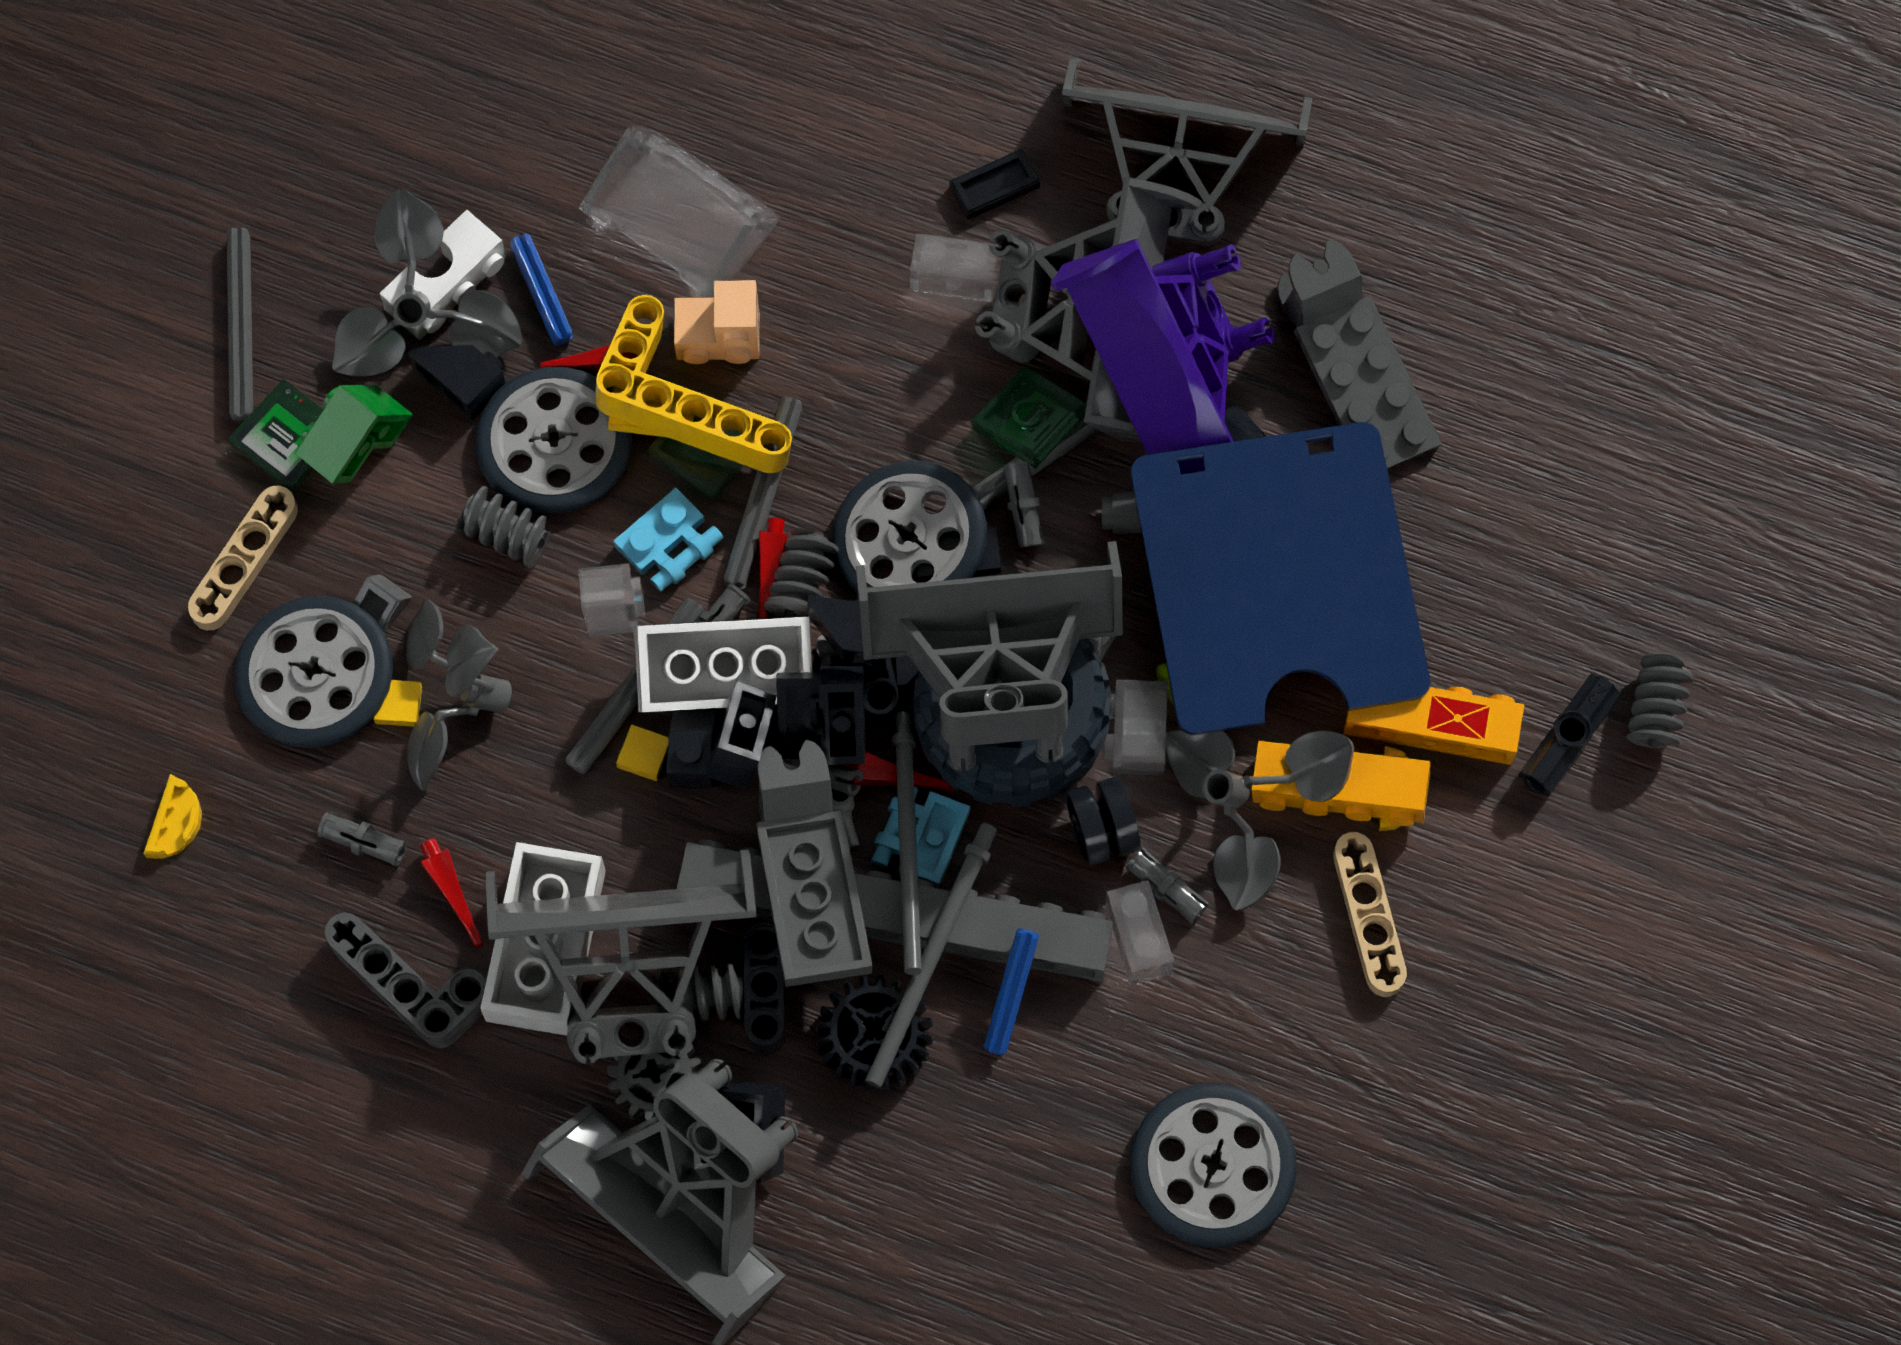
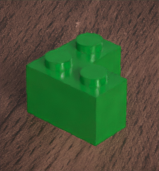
M339 385V387L334 388L326 396L323 402L324 410L317 421L308 425L302 433V443L295 454L332 484L351 483L373 449L392 448L413 414L377 385Z

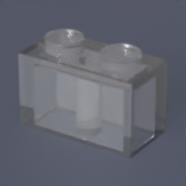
M917 233L910 268V290L992 302L998 257L990 252L989 243Z
M630 564L578 569L582 612L588 636L634 632V627L639 626L638 617H645L646 612L640 577L632 578Z
M1116 680L1115 694H1111L1110 719H1114L1113 734H1107L1104 743V760H1112V774L1163 776L1166 744L1167 682Z
M1149 880L1107 891L1105 907L1109 920L1113 921L1112 930L1130 986L1172 974L1174 959Z

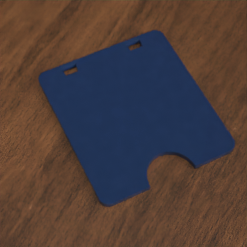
M1359 422L1144 455L1134 461L1130 471L1131 483L1176 720L1183 732L1189 735H1201L1264 725L1265 703L1270 690L1279 680L1297 672L1314 673L1329 680L1342 694L1348 711L1415 701L1425 696L1430 688V675L1381 436L1374 425L1367 422ZM1332 440L1331 452L1309 454L1307 442ZM1203 459L1204 471L1181 475L1177 462Z

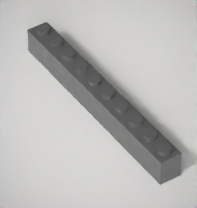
M699 840L698 844L687 842L677 889L742 884L740 852L723 849L724 846L711 840ZM747 847L741 848L740 850H749L756 917L773 920L760 850ZM869 871L867 875L854 873L867 938L903 945L901 882L894 881L891 875L878 871ZM918 879L921 948L925 949L951 891L937 889L934 883ZM971 889L943 950L945 953L1007 964L1015 933L1018 928L1032 930L1039 935L1030 969L1103 982L1113 921L1105 920V915L1094 911H1081L1080 915L1062 912V907L1051 903H1038L1037 907L1020 904L1019 899L1008 895H996L994 899L977 896L978 893L975 890Z

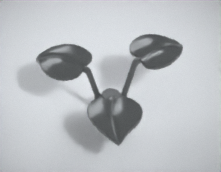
M405 189L396 190L385 201L378 214L374 230L376 247L386 261L399 263L408 258L407 280L404 287L405 293L395 301L393 305L394 319L389 323L381 311L370 307L352 310L342 319L336 332L332 369L337 373L349 376H371L390 370L399 363L406 349V342L403 336L393 329L399 324L407 328H413L420 325L426 318L455 319L449 329V338L453 346L473 345L483 354L489 351L497 357L510 350L519 348L522 344V334L518 320L509 306L498 296L479 290L467 292L461 297L458 312L453 310L431 309L427 296L420 291L414 290L415 257L424 259L435 254L443 241L444 232L441 219L432 207Z
M423 600L420 609L409 626L404 645L405 660L407 665L415 670L424 668L428 659L446 668L445 688L447 694L452 697L460 696V699L465 701L467 706L439 710L434 716L431 713L424 712L418 718L411 731L407 747L408 767L417 787L426 792L428 782L438 769L447 747V727L443 720L447 717L466 714L477 716L479 709L503 713L510 703L512 694L511 684L508 680L480 674L499 649L489 642L476 627L465 624L458 629L449 645L447 660L437 654L435 648L439 645L443 636V619L437 605L430 600Z
M1182 730L1165 733L1169 763L1180 786L1192 796L1206 798L1213 804L1224 806V814L1230 816L1245 834V837L1233 835L1225 839L1217 848L1214 856L1215 878L1219 887L1228 898L1232 909L1243 910L1260 901L1273 887L1281 866L1280 853L1275 841L1265 836L1254 838L1252 828L1236 811L1237 808L1241 807L1248 800L1250 786L1286 784L1296 781L1297 790L1304 798L1317 802L1332 799L1344 788L1350 774L1354 746L1348 737L1332 731H1315L1304 734L1297 738L1286 752V763L1293 772L1292 774L1261 777L1246 775L1243 777L1228 771L1233 766L1235 760V749L1231 738L1225 731L1201 735H1189Z

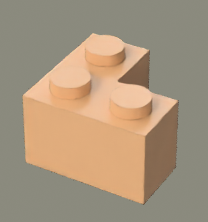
M756 280L714 281V298H675L674 345L677 360H684L690 364H703L708 362V360H726L733 364H743L749 362L750 359H759L760 313Z

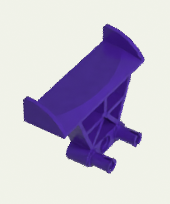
M1136 238L1063 264L1051 281L1054 291L1067 288L1147 455L1234 442L1224 422L1228 363L1238 360L1242 356L1243 351L1274 342L1273 327L1265 329V326L1270 325V321L1266 317L1234 328L1210 281L1211 278L1240 270L1239 254L1231 256L1232 253L1236 252V248L1231 244L1204 255L1190 252L1155 264L1151 269ZM1203 459L1177 462L1181 475L1204 471Z

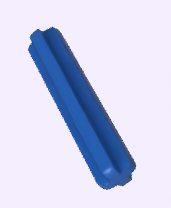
M522 234L514 237L510 241L511 250L552 344L560 346L570 342L573 339L571 327L531 236Z
M1018 928L1015 933L984 1043V1049L990 1053L1004 1055L1007 1051L1039 939L1038 933L1032 930Z

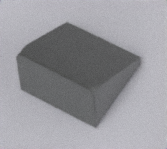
M378 574L366 578L353 604L358 605L370 614L382 630L386 632L408 605L412 596L386 577Z

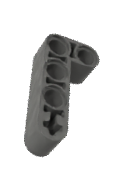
M345 912L336 914L326 924L325 938L335 956L432 1047H449L483 1015L481 1004L486 980L476 970L464 969L458 971L435 991L355 915ZM343 932L355 936L361 947L358 952L347 940L340 939L339 936ZM376 958L388 960V965L383 972L379 974L367 972V967L372 960ZM476 985L481 988L480 994L473 1001L467 1002L459 999V993L464 987ZM406 987L419 989L418 996L412 1002L400 1003L397 1001L398 994L402 989ZM436 1016H446L450 1020L445 1030L434 1033L427 1029L431 1019Z

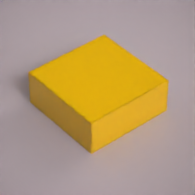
M391 680L389 692L380 710L374 716L375 724L414 727L419 718L422 694L421 682Z
M631 725L616 762L617 768L658 781L668 756L669 737Z

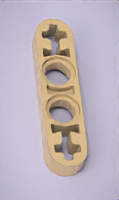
M271 486L259 495L192 594L188 602V611L194 624L200 629L207 631L215 630L228 620L294 522L298 513V506L292 492L287 488ZM283 499L286 510L284 512L281 510L275 511L270 519L274 527L271 530L265 524L272 514L269 504L271 502L278 504ZM259 531L266 535L265 544L258 550H249L243 546L245 537L251 532ZM236 565L242 568L243 576L239 582L228 585L220 580V575L226 567ZM213 586H216L221 593L229 596L224 598L220 593L214 603L218 612L215 615L207 613L202 617L203 614L199 607L202 604L206 606L211 605L216 598V594L212 589Z
M1349 832L1342 835L1336 843L1333 852L1334 864L1366 983L1369 989L1376 995L1391 997L1402 989L1406 980L1407 971L1373 845L1364 834ZM1348 844H1354L1356 850L1364 851L1359 858L1361 873L1351 878H1348L1347 874L1353 875L1354 873L1353 860L1350 856L1343 857L1342 855L1346 853ZM1360 883L1369 884L1376 891V899L1370 904L1358 903L1352 895V889ZM1370 924L1381 925L1387 932V940L1381 945L1369 944L1363 936V929ZM1389 950H1392L1393 954H1387L1385 957L1387 970L1397 973L1393 978L1392 985H1386L1384 979H1376L1375 977L1381 969L1378 956ZM1369 956H1377L1372 960L1369 959Z

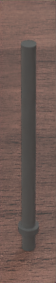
M902 711L894 715L895 734L891 737V747L896 750L904 973L917 975L922 972L913 749L917 747V737L912 733L911 714Z
M982 823L973 843L967 844L964 854L967 857L921 956L922 972L912 976L865 1079V1082L874 1087H882L982 864H987L991 854L988 850L997 833V829L989 824Z

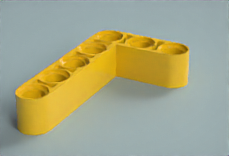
M641 295L632 299L625 310L597 374L595 402L598 409L608 416L764 473L772 474L783 470L788 464L792 442L791 432L785 425L646 374L662 336L664 308L661 302L653 296ZM646 318L653 322L651 324H641L636 320ZM631 352L638 355V357L629 359L621 354ZM615 386L623 391L620 393H610L606 389ZM648 401H658L662 406L652 408L645 403ZM695 415L702 420L699 422H689L684 417ZM732 429L740 432L741 435L732 437L726 435L724 431ZM765 444H775L780 447V450L769 451L763 446Z

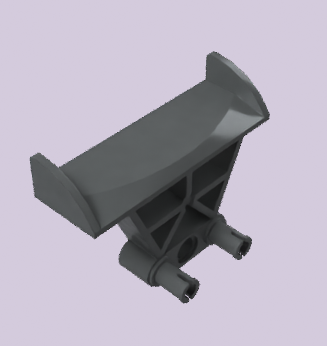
M1071 57L1062 91L1064 106L1072 107L1074 98L1103 103L1122 184L1124 177H1130L1124 152L1160 158L1136 178L1150 182L1177 161L1201 200V206L1196 210L1172 209L1178 219L1176 224L1169 228L1167 240L1210 246L1221 239L1224 232V217L1222 212L1215 206L1266 131L1297 136L1296 146L1304 147L1313 98L1304 97L1300 124L1272 117L1193 101L1135 92L1076 86L1081 58ZM1112 104L1179 115L1174 148L1120 138ZM1188 117L1255 129L1236 158L1183 149ZM1191 163L1227 169L1211 195L1208 194ZM1122 191L1115 193L1107 203V217L1109 221L1118 217Z
M1124 177L1117 219L1046 248L1028 237H1014L1005 230L996 231L989 240L998 245L996 247L989 244L990 252L1002 258L993 312H983L976 319L977 323L984 326V328L975 326L977 334L988 339L992 348L1016 362H1029L1034 359L1040 350L1091 380L1084 422L1118 441L1142 443L1097 350L1095 351L1093 370L1091 371L1083 366L1088 331L1067 288L1061 290L1068 296V299L1062 301L1046 314L1051 280L1065 263L1136 238L1152 269L1155 264L1164 262L1172 209L1196 210L1201 206V200L1169 186ZM1025 294L1024 301L1018 306L1019 299ZM1061 336L1058 351L1049 346V344Z
M1116 541L1107 542L1108 565L871 588H867L864 565L856 566L864 660L908 656L940 697L941 735L948 743V763L951 768L961 771L962 758H965L966 771L973 768L976 764L975 745L1036 740L1035 754L1040 761L1049 763V750H1052L1053 762L1061 759L1063 756L1062 734L1068 727V692L1061 681L1079 639L1123 635L1122 573ZM997 677H999L1003 682L1000 684H993Z
M740 850L742 884L498 904L495 871H486L489 940L535 936L577 1011L568 1023L567 1043L574 1057L579 1062L586 1064V1059H590L591 1063H594L599 1058L664 1052L676 1056V1051H680V1056L684 1055L691 1047L695 1038L696 1028L693 1013L687 1006L681 1003L711 921L756 917L749 850ZM697 922L688 949L629 953L627 928ZM619 929L621 954L562 959L549 934ZM681 967L671 993L647 969ZM625 971H628L660 1003L598 1009ZM606 973L587 1000H585L572 977L576 975ZM636 1022L644 1030L638 1038L626 1039L621 1036L619 1029L625 1023Z
M719 1059L710 1061L697 1074L689 1073L679 1078L655 1098L653 1103L655 1117L623 1133L589 1104L538 1143L521 1173L527 1180H530L546 1166L724 1322L712 1341L714 1345H724L736 1334L786 1277L784 1273L753 1247L756 1180L777 1163L779 1152L798 1138V1128L794 1122L785 1130H781L789 1122L790 1119L788 1117H778L763 1131L723 1097L718 1090L731 1082L732 1072L728 1065L719 1072H714L723 1064V1061ZM701 1158H702L705 1162H707V1163L702 1164V1163H701Z

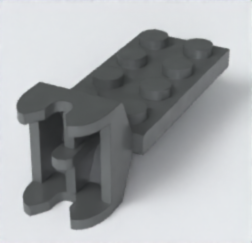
M1328 240L1325 243L1324 260H1314L1313 267L1308 260L1296 254L1293 256L1289 264V275L1284 273L1278 281V299L1288 321L1297 326L1294 334L1338 426L1359 422H1367L1374 425L1381 436L1387 470L1440 447L1442 443L1371 296L1363 298L1362 275L1350 252L1341 243Z
M805 740L799 752L800 766L797 769L789 770L785 768L782 756L772 746H768L762 751L758 763L759 814L761 822L756 823V832L785 987L872 973V961L842 809L833 811L831 779L826 757L821 748L809 740Z

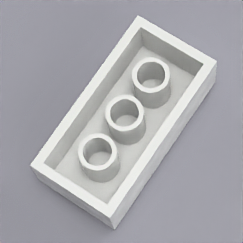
M809 617L634 627L639 712L726 708L736 681L777 695V673L812 672Z
M516 842L503 903L601 895L606 872L602 856ZM593 931L549 934L562 959L588 957ZM535 936L495 939L481 1004V1012L485 1021L567 1036L568 1023L571 1017L576 1014V1009ZM584 975L572 976L581 991Z

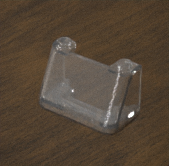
M629 125L578 207L579 210L589 216L586 222L596 230L604 234H608L610 229L623 233L682 274L681 279L686 283L683 290L694 298H714V281H731L770 235L780 220V216L667 137L654 130Z

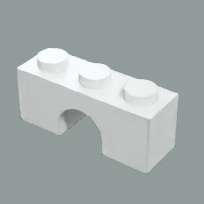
M466 210L444 231L443 241L440 245L442 254L452 262L450 269L445 274L435 278L421 276L415 271L414 290L420 291L427 296L431 309L452 310L457 304L459 305V301L465 293L475 291L476 286L486 276L492 277L501 269L506 258L502 239ZM408 266L380 292L384 309L392 317H394L393 305L395 301L405 293L404 287L407 280ZM426 318L416 327L405 328L417 339L421 340L428 332L434 333L443 325L446 318Z

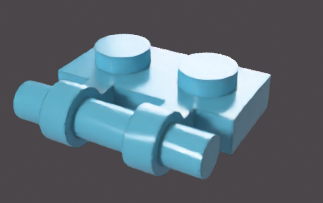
M674 488L613 542L614 547L641 575L645 574L654 565L658 567L660 571L650 581L659 592H662L671 583L677 584L686 576L684 572L700 558L702 560L708 558L714 552L713 547L724 537L715 526H711L702 535L697 533L695 530L705 522L704 516L677 488ZM682 541L688 545L674 559L667 555Z
M914 787V793L916 798L918 789ZM931 791L925 806L915 803L916 822H918L916 825L918 879L932 882L935 884V887H940L969 816L970 806ZM897 797L892 798L888 807V812L891 813L884 831L878 832L873 844L876 850L871 862L882 868H887L892 854L900 855Z

